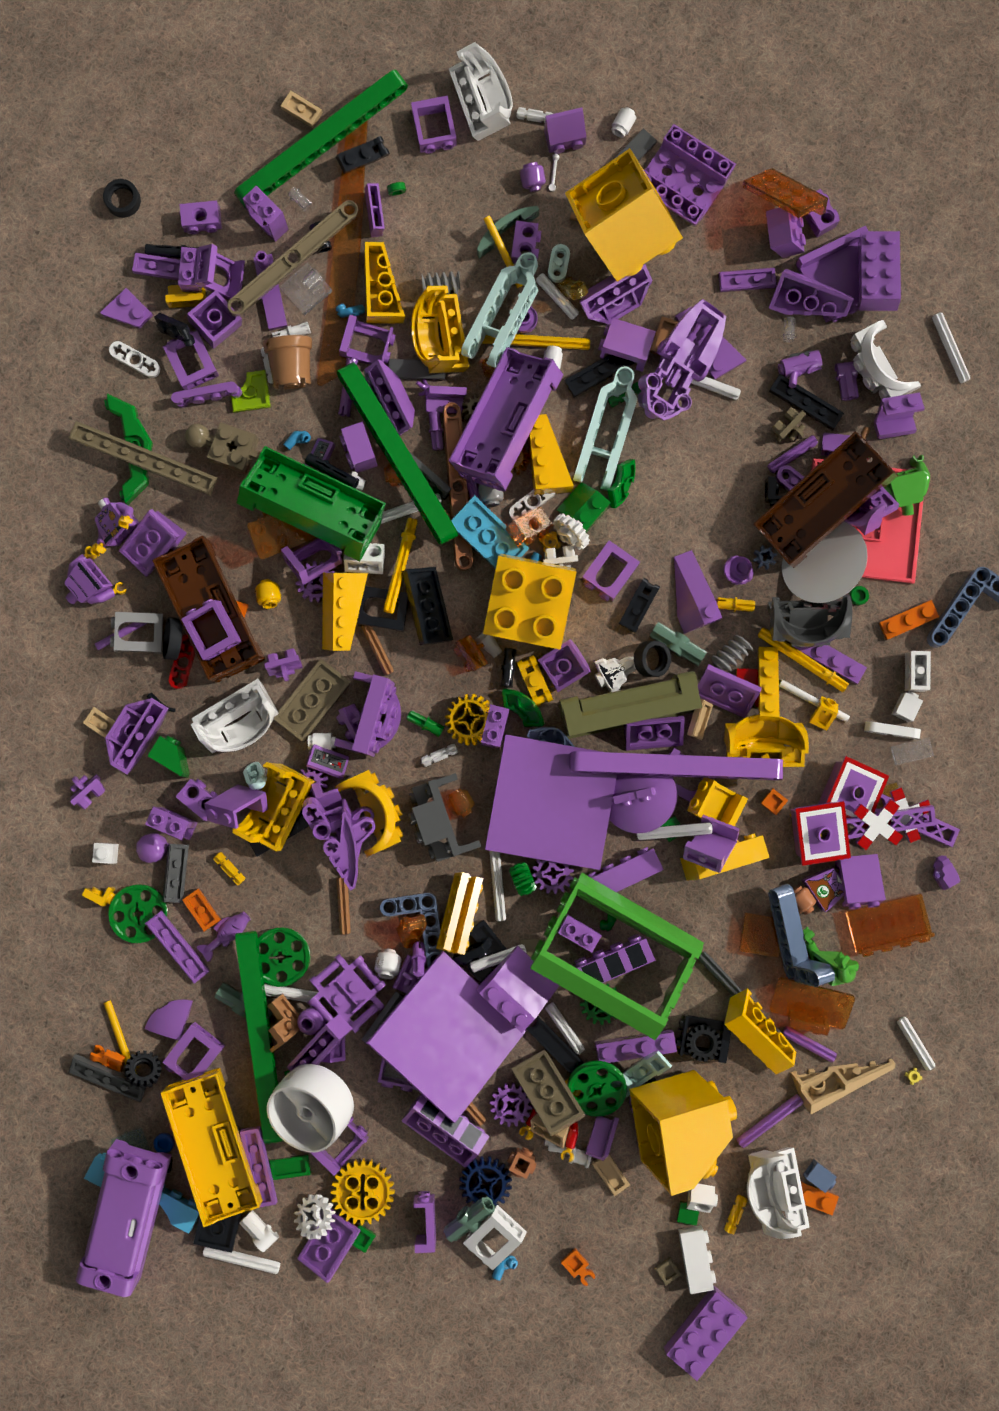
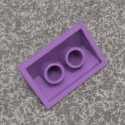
M684 716L652 718L624 724L626 751L682 746L684 740Z

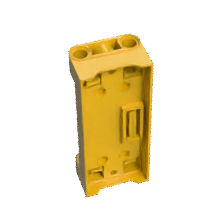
M220 1068L204 1072L203 1075L186 1081L181 1080L172 1083L161 1092L203 1227L239 1213L259 1208L263 1202L258 1184L254 1182L231 1111Z

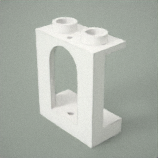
M497 1205L495 1211L474 1233H468L463 1244L480 1258L485 1265L494 1270L522 1243L527 1231ZM493 1228L497 1229L509 1240L496 1253L482 1241Z

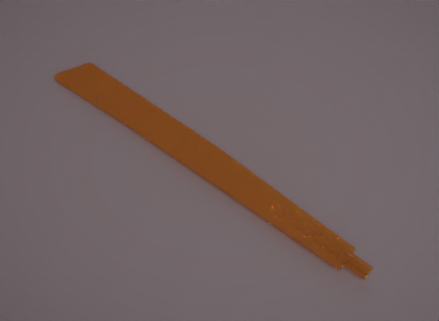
M368 120L345 137L344 151L367 142ZM365 166L346 174L342 171L338 207L343 202L351 200L358 206L357 216L340 230L334 238L327 312L317 384L319 386H323L337 378L336 371L346 366V357L339 356V349L349 317H339L336 307L344 304L346 308H349L355 304L361 248ZM352 206L344 208V212L348 215H352L355 212Z

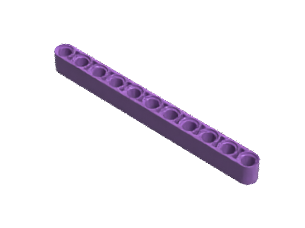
M573 751L570 756V772L783 780V760Z

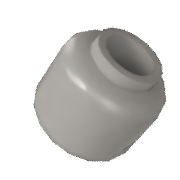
M481 484L478 486L479 499L485 506L495 507L503 501V491Z

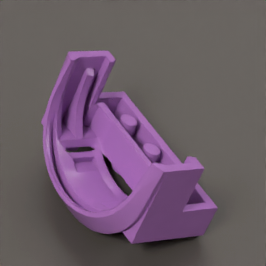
M355 671L353 679L369 683L370 688L354 743L336 738L334 746L374 757L375 753H378L379 749L389 743L396 734L401 720V706L393 681L373 674L372 676ZM386 713L385 721L382 725L380 719L382 714Z

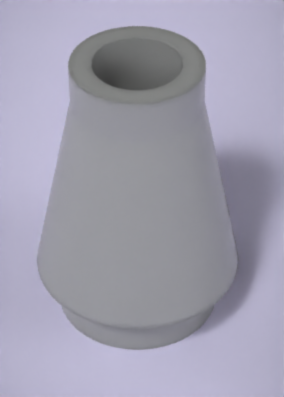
M482 632L475 638L478 642L477 645L492 655L493 658L502 652L494 636L485 635Z

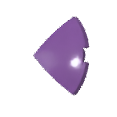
M182 999L168 1002L167 1005L160 1009L158 1008L150 1016L145 1029L165 1037L180 1040L193 1001Z

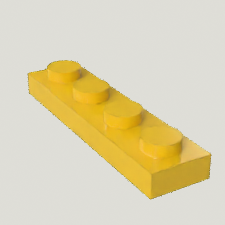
M759 646L758 686L762 687L758 696L759 719L779 720L780 717L777 647Z

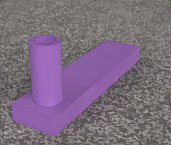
M264 251L256 253L254 263L257 276L274 262L272 254L267 255ZM277 284L262 297L269 331L288 326L279 284Z

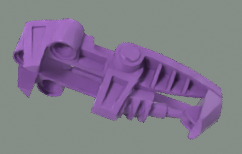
M701 299L686 312L669 337L659 344L657 354L661 358L655 373L643 375L638 381V386L641 390L637 395L640 407L644 408L646 416L650 419L659 418L667 420L682 411L688 410L692 404V400L688 395L691 390L689 385L693 379L698 382L702 381L708 374L722 340L726 316L704 299ZM696 322L697 324L695 325V327H694V329L692 330V332H690L691 328L693 327L694 323ZM713 325L700 346L693 343L701 326ZM666 376V385L674 388L668 401L657 395L663 385L662 379ZM648 378L652 381V386H649ZM679 399H680L681 402H682V406H681V407H680L679 404H678V400H679ZM655 405L658 408L657 412H655L654 410Z

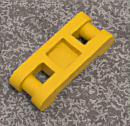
M532 655L523 662L522 660L516 662L532 701L538 707L543 702L553 701L535 656ZM532 666L534 671L527 674L526 668ZM542 689L544 694L537 697L536 691Z

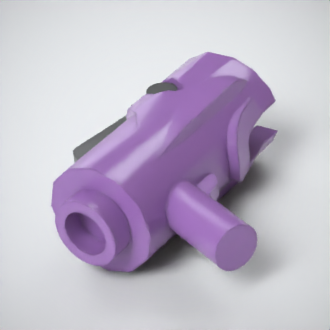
M819 350L790 354L789 358L781 359L780 364H778V372L786 378L790 377V388L796 387L798 376L822 369V358Z

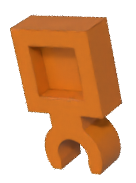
M576 1248L561 1260V1264L574 1278L578 1274L580 1275L584 1286L588 1285V1282L584 1279L586 1275H590L593 1279L596 1278L591 1269H586L589 1262Z

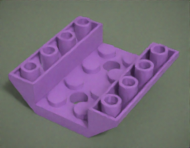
M673 124L664 137L662 146L644 171L666 208L696 226L725 186L736 163ZM670 168L672 174L666 176L662 173V169ZM694 188H701L703 194L700 196L693 193Z

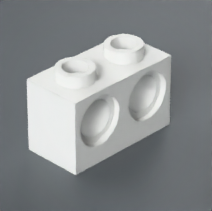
M370 543L360 562L344 555L345 572L383 574L385 560L384 544Z

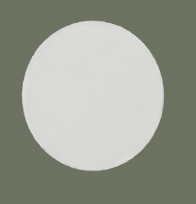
M843 521L806 554L807 557L795 568L790 566L783 558L782 574L787 587L797 597L813 603L834 601L850 592L862 578L868 557L866 543L855 527Z

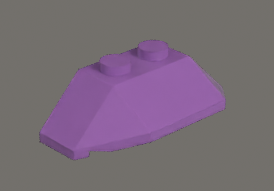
M643 264L641 270L633 276H625L617 282L613 275L589 288L580 300L586 317L598 322L611 324L612 318L619 319L641 306L649 285L653 281L646 264Z
M378 359L364 369L365 380L400 436L413 427L415 410L399 376Z
M153 698L125 705L105 737L110 765L128 775L156 735L169 708Z

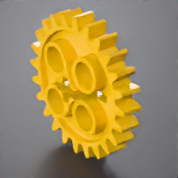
M363 1158L361 1164L355 1159L354 1166L348 1162L346 1164L347 1170L341 1167L340 1172L342 1175L336 1174L335 1178L338 1181L332 1182V1186L336 1188L331 1190V1194L336 1196L331 1201L338 1202L334 1209L341 1208L339 1216L346 1214V1221L353 1218V1224L357 1220H360L361 1225L364 1224L365 1220L371 1224L372 1218L379 1221V1214L385 1216L384 1208L390 1210L391 1205L388 1202L394 1201V1198L389 1196L395 1194V1190L390 1189L394 1185V1181L388 1182L391 1174H384L387 1169L386 1167L381 1170L379 1169L380 1162L374 1166L373 1159L370 1160L369 1164H366L365 1158ZM362 1174L365 1175V1209H361L362 1193L359 1192L362 1187ZM354 1177L358 1180V1184L352 1186L349 1184L348 1179ZM372 1177L376 1178L378 1180V1184L376 1186H371L368 1183V1179ZM349 1198H356L358 1204L355 1206L350 1205L348 1202ZM375 1198L378 1204L371 1206L368 1203V1199Z

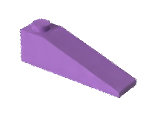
M785 269L781 274L769 309L785 315L847 317L854 297L802 274Z
M692 550L675 556L677 618L685 634L722 619V615Z

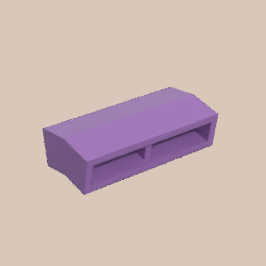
M367 183L364 190L371 237L383 236L382 232L385 227L379 184ZM371 194H375L376 206L372 205ZM374 215H378L379 226H375Z

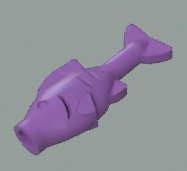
M243 911L238 915L226 917L217 923L214 927L218 932L217 937L208 945L197 946V949L203 954L207 962L211 961L213 950L221 943L224 947H227L231 941L235 940L236 933L244 931L247 923L251 920L250 917Z

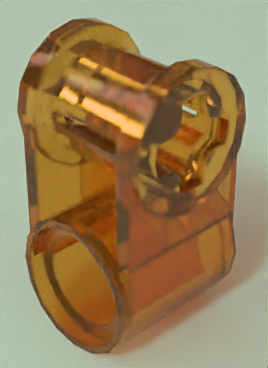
M418 914L416 917L411 918L405 916L401 919L396 931L404 948L413 947V944L419 942L420 937L426 930L427 923L423 914Z

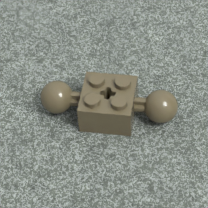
M221 422L215 436L209 434L208 429L198 423L190 425L185 432V439L190 446L194 448H202L205 445L211 446L207 456L211 463L245 475L251 461L256 462L261 453L256 451L259 439L255 434ZM236 446V449L230 451L231 447Z

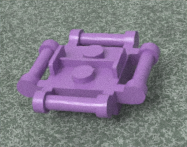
M338 954L334 957L335 960L316 977L313 976L309 979L318 990V993L307 1003L311 1007L313 1006L328 1023L333 1017L320 1003L319 1000L323 997L337 1014H340L353 1028L352 1031L356 1033L360 1030L359 1027L372 1015L385 1007L375 994L386 984L383 980L380 981L365 964V959L361 955L348 965L344 958ZM341 966L344 970L323 987L320 983ZM358 966L375 987L370 990L353 969ZM371 1000L373 1005L353 1022L350 1017L366 1002Z

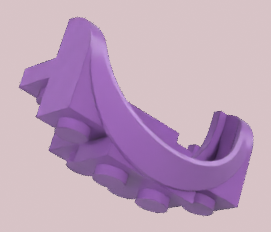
M882 487L844 522L856 526L866 535L879 528L882 518L896 511L899 508V503Z

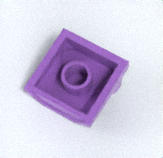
M571 639L562 644L561 650L554 649L538 659V662L541 663L556 687L557 692L591 672L588 663Z

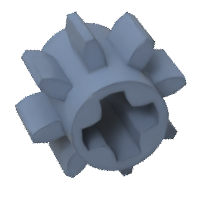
M762 545L760 547L761 552L754 551L757 557L753 562L759 564L758 569L761 566H765V569L768 570L769 563L772 565L776 563L773 557L777 553L771 551L772 547L765 549ZM764 554L768 555L766 561L762 560Z

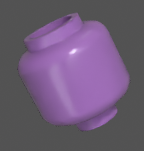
M537 162L523 165V169L520 170L523 188L530 189V192L541 190V186L546 183L543 167L538 165Z
M313 1006L301 1012L297 1019L300 1031L307 1035L319 1032L326 1022Z

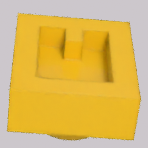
M821 696L819 706L811 716L810 723L827 731L838 715V704L831 698Z
M92 887V889L85 888L82 896L100 906H106L111 904L116 894H114V887H108L104 895H102V890Z

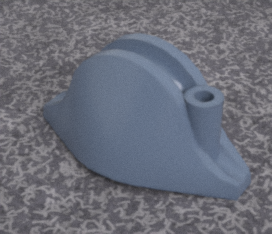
M552 726L530 729L527 734L529 739L575 747L560 729Z

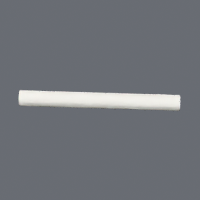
M781 680L779 687L816 707L819 706L818 698ZM838 710L836 717L847 722L850 716Z

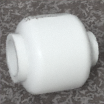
M385 949V951L377 954L374 970L380 978L393 979L394 976L399 974L401 957L396 954L395 950Z

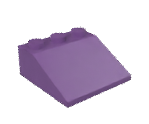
M517 945L477 989L486 1001L522 1033L535 1020L560 985L530 969L533 963L530 960L531 957Z

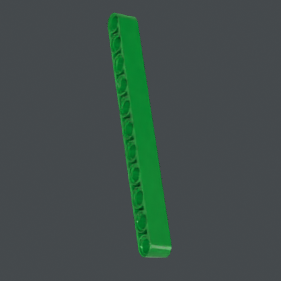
M397 70L390 71L239 185L234 191L235 196L246 209L243 197L255 186L266 196L270 195L407 90L408 84Z
M352 362L338 369L336 373L341 384L438 544L442 545L457 537L458 533L358 366L355 362Z
M256 931L236 933V949L264 1144L283 1142L284 1140L272 1128L267 1115V1103L273 1090L278 1085L274 1051L271 1052L269 1050L273 1047L272 1035L268 1031L271 1028L270 1021L267 1019L269 1014L258 935Z

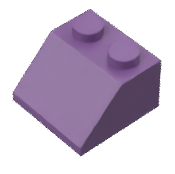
M583 108L545 116L544 133L549 153L560 154L565 149L570 148L577 150L586 144Z

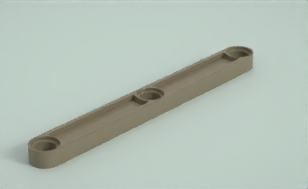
M351 200L343 202L228 301L229 313L236 317L244 314L357 216L358 206ZM352 206L355 212L352 215H348L344 212V208ZM296 254L299 260L296 263H291L288 260V256ZM239 302L242 305V309L238 312L231 309L232 303Z

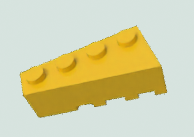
M365 242L366 323H404L405 314L400 303L401 300L396 289L395 279L392 275L384 242Z
M323 572L322 649L330 651H349L351 649L368 573Z
M753 833L744 836L745 840H737L720 873L770 858L763 835L756 836ZM680 858L686 881L703 879L719 874Z

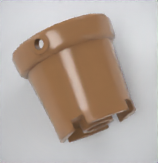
M286 335L263 341L264 353L268 355L274 389H279V385H284V390L304 388L305 382L308 386L311 385V337L305 335Z

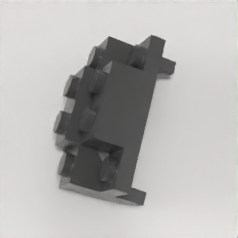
M850 594L844 595L842 599L825 603H813L805 600L779 601V597H772V602L767 604L770 615V634L773 641L783 642L788 640L792 647L801 648L804 646L822 647L830 645V642L835 639L850 638L853 612ZM828 615L834 616L828 621Z

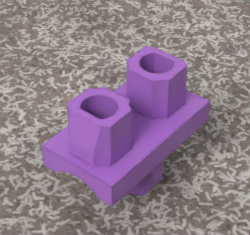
M293 648L285 651L286 658L279 659L277 653L267 655V663L264 664L269 676L283 677L286 682L289 681V675L295 674V670L303 668L301 660Z
M355 704L338 710L340 714L336 717L339 724H346L348 731H346L345 735L348 741L355 740L362 716Z
M97 774L86 784L84 783L88 778L85 775L80 779L76 776L72 778L75 784L70 789L75 792L79 788L70 797V802L73 805L77 804L81 808L86 809L92 803V800L86 796L90 791L97 797L105 792V787L100 782L101 778Z
M407 955L392 986L406 994L419 979L412 974L413 964L411 963L412 956Z

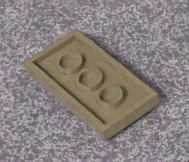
M320 659L278 711L279 714L274 717V720L302 742H305L308 735L313 732L351 682L324 660Z
M546 1050L539 1052L511 1069L551 1137L585 1117L583 1110Z

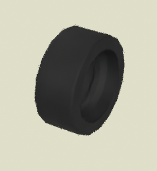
M115 179L104 188V203L110 213L116 217H130L140 208V194L135 185L129 180ZM123 188L131 191L133 199L128 206L117 208L112 204L111 197L115 191Z
M645 641L636 648L634 665L639 674L645 677H660L669 670L671 654L664 643L661 641ZM650 648H654L659 656V662L655 670H650L646 663V655Z

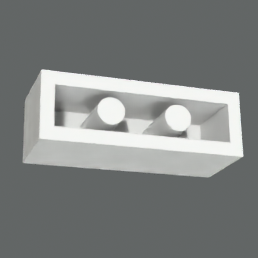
M701 1225L678 1229L690 1294L714 1290L713 1283H716L714 1270H710L709 1263H713L711 1251H707L706 1243H709L707 1230L704 1231Z

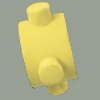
M913 1067V1070H910L908 1073L905 1072V1076H907L911 1085L922 1080V1076L917 1072V1068Z

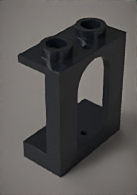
M365 586L357 618L358 626L365 625L392 629L404 633L409 602L407 592L399 591L397 598L399 608L397 620L370 616L364 612L367 599H386L388 594L387 589Z
M684 1014L683 1019L680 1018L678 1030H681L680 1038L676 1039V1049L680 1056H683V1054L689 1055L685 1049L687 1028L690 1026L706 1025L715 1030H720L721 1050L718 1051V1055L713 1060L726 1063L731 1031L724 1025L725 1021ZM696 1046L697 1049L700 1050V1051H705V1050L708 1049V1048Z

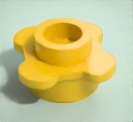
M554 531L541 535L539 541L543 544L544 552L548 548L559 549L561 547V543L557 539V533Z

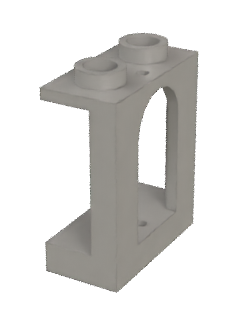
M115 612V617H111V628H115L114 636L110 638V647H114V652H154V654H162L163 614ZM126 622L154 623V642L122 640L119 637V626Z

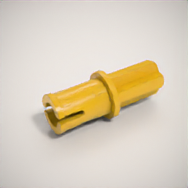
M717 597L719 609L733 610V612H736V610L753 612L755 609V601L742 600L737 599V597Z

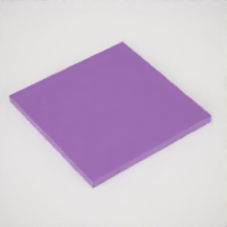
M505 734L485 850L600 870L617 774L570 772V756L573 751H601Z
M442 951L424 972V975L419 978L367 1041V1044L452 1123H455L527 1029L521 1033L479 994L477 989L479 984Z

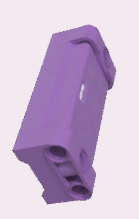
M506 347L449 459V462L462 478L499 491H506L513 477L511 470L550 392L557 389L563 377V373L553 359L546 357L543 359Z
M118 1139L107 1150L103 1165L105 1173L85 1255L80 1261L76 1282L78 1284L121 1297H128L132 1294L143 1272L171 1154L151 1152L130 1146L127 1142Z

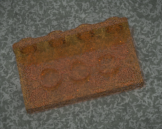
M773 168L743 181L744 189L798 218L810 212H815L819 215H823L826 212L828 197Z
M921 893L882 902L879 907L868 908L866 906L845 911L855 952L862 954L863 957L874 955V951L881 950V952L892 951L893 947L900 945V948L908 947L914 941H919V943L931 941V937L935 936L934 932L931 931Z

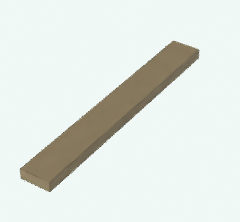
M75 421L68 437L74 442L211 496L218 480L213 475L78 421Z

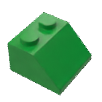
M580 483L556 511L560 514L564 513L565 516L569 515L576 521H580L587 533L610 507L611 502L596 489Z
M159 736L148 757L179 776L188 778L190 772L185 750L180 746L181 742L172 736Z

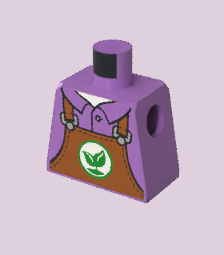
M833 868L825 869L801 880L810 889L816 898L818 907L823 912H827L844 896L840 872L836 873Z

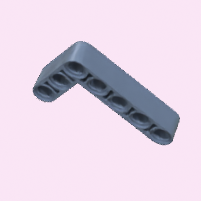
M979 567L973 570L927 636L928 644L933 648L945 645L981 592H984L999 603V590L996 592L992 587L993 583L999 587V576L986 567ZM977 572L982 574V581L977 579ZM966 588L972 590V596L967 595ZM956 603H958V604L961 605V607H962V611H961V612H959V611L956 610V608H955ZM946 618L951 621V627L945 625ZM935 634H938L941 637L940 643H937L935 641Z
M785 884L769 890L768 896L787 978L791 981L813 987H819L833 981L835 973L829 964L809 960L793 888L789 884Z
M427 892L385 899L380 905L381 913L385 916L420 912L427 965L429 967L432 964L431 956L434 954L439 955L442 950L436 949L437 945H431L428 942L430 935H436L439 938L441 930L435 895ZM425 896H430L433 899L432 906L426 907L423 905L422 900ZM406 899H411L414 903V907L410 910L405 909L403 906V902ZM386 902L394 904L395 909L393 912H386L384 909ZM429 915L434 916L436 919V923L433 926H428L425 922V918Z

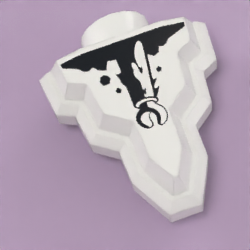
M625 657L621 660L616 658L606 660L602 658L594 662L598 671L594 676L601 688L606 686L610 693L620 691L621 685L627 681V675L636 669L634 657Z

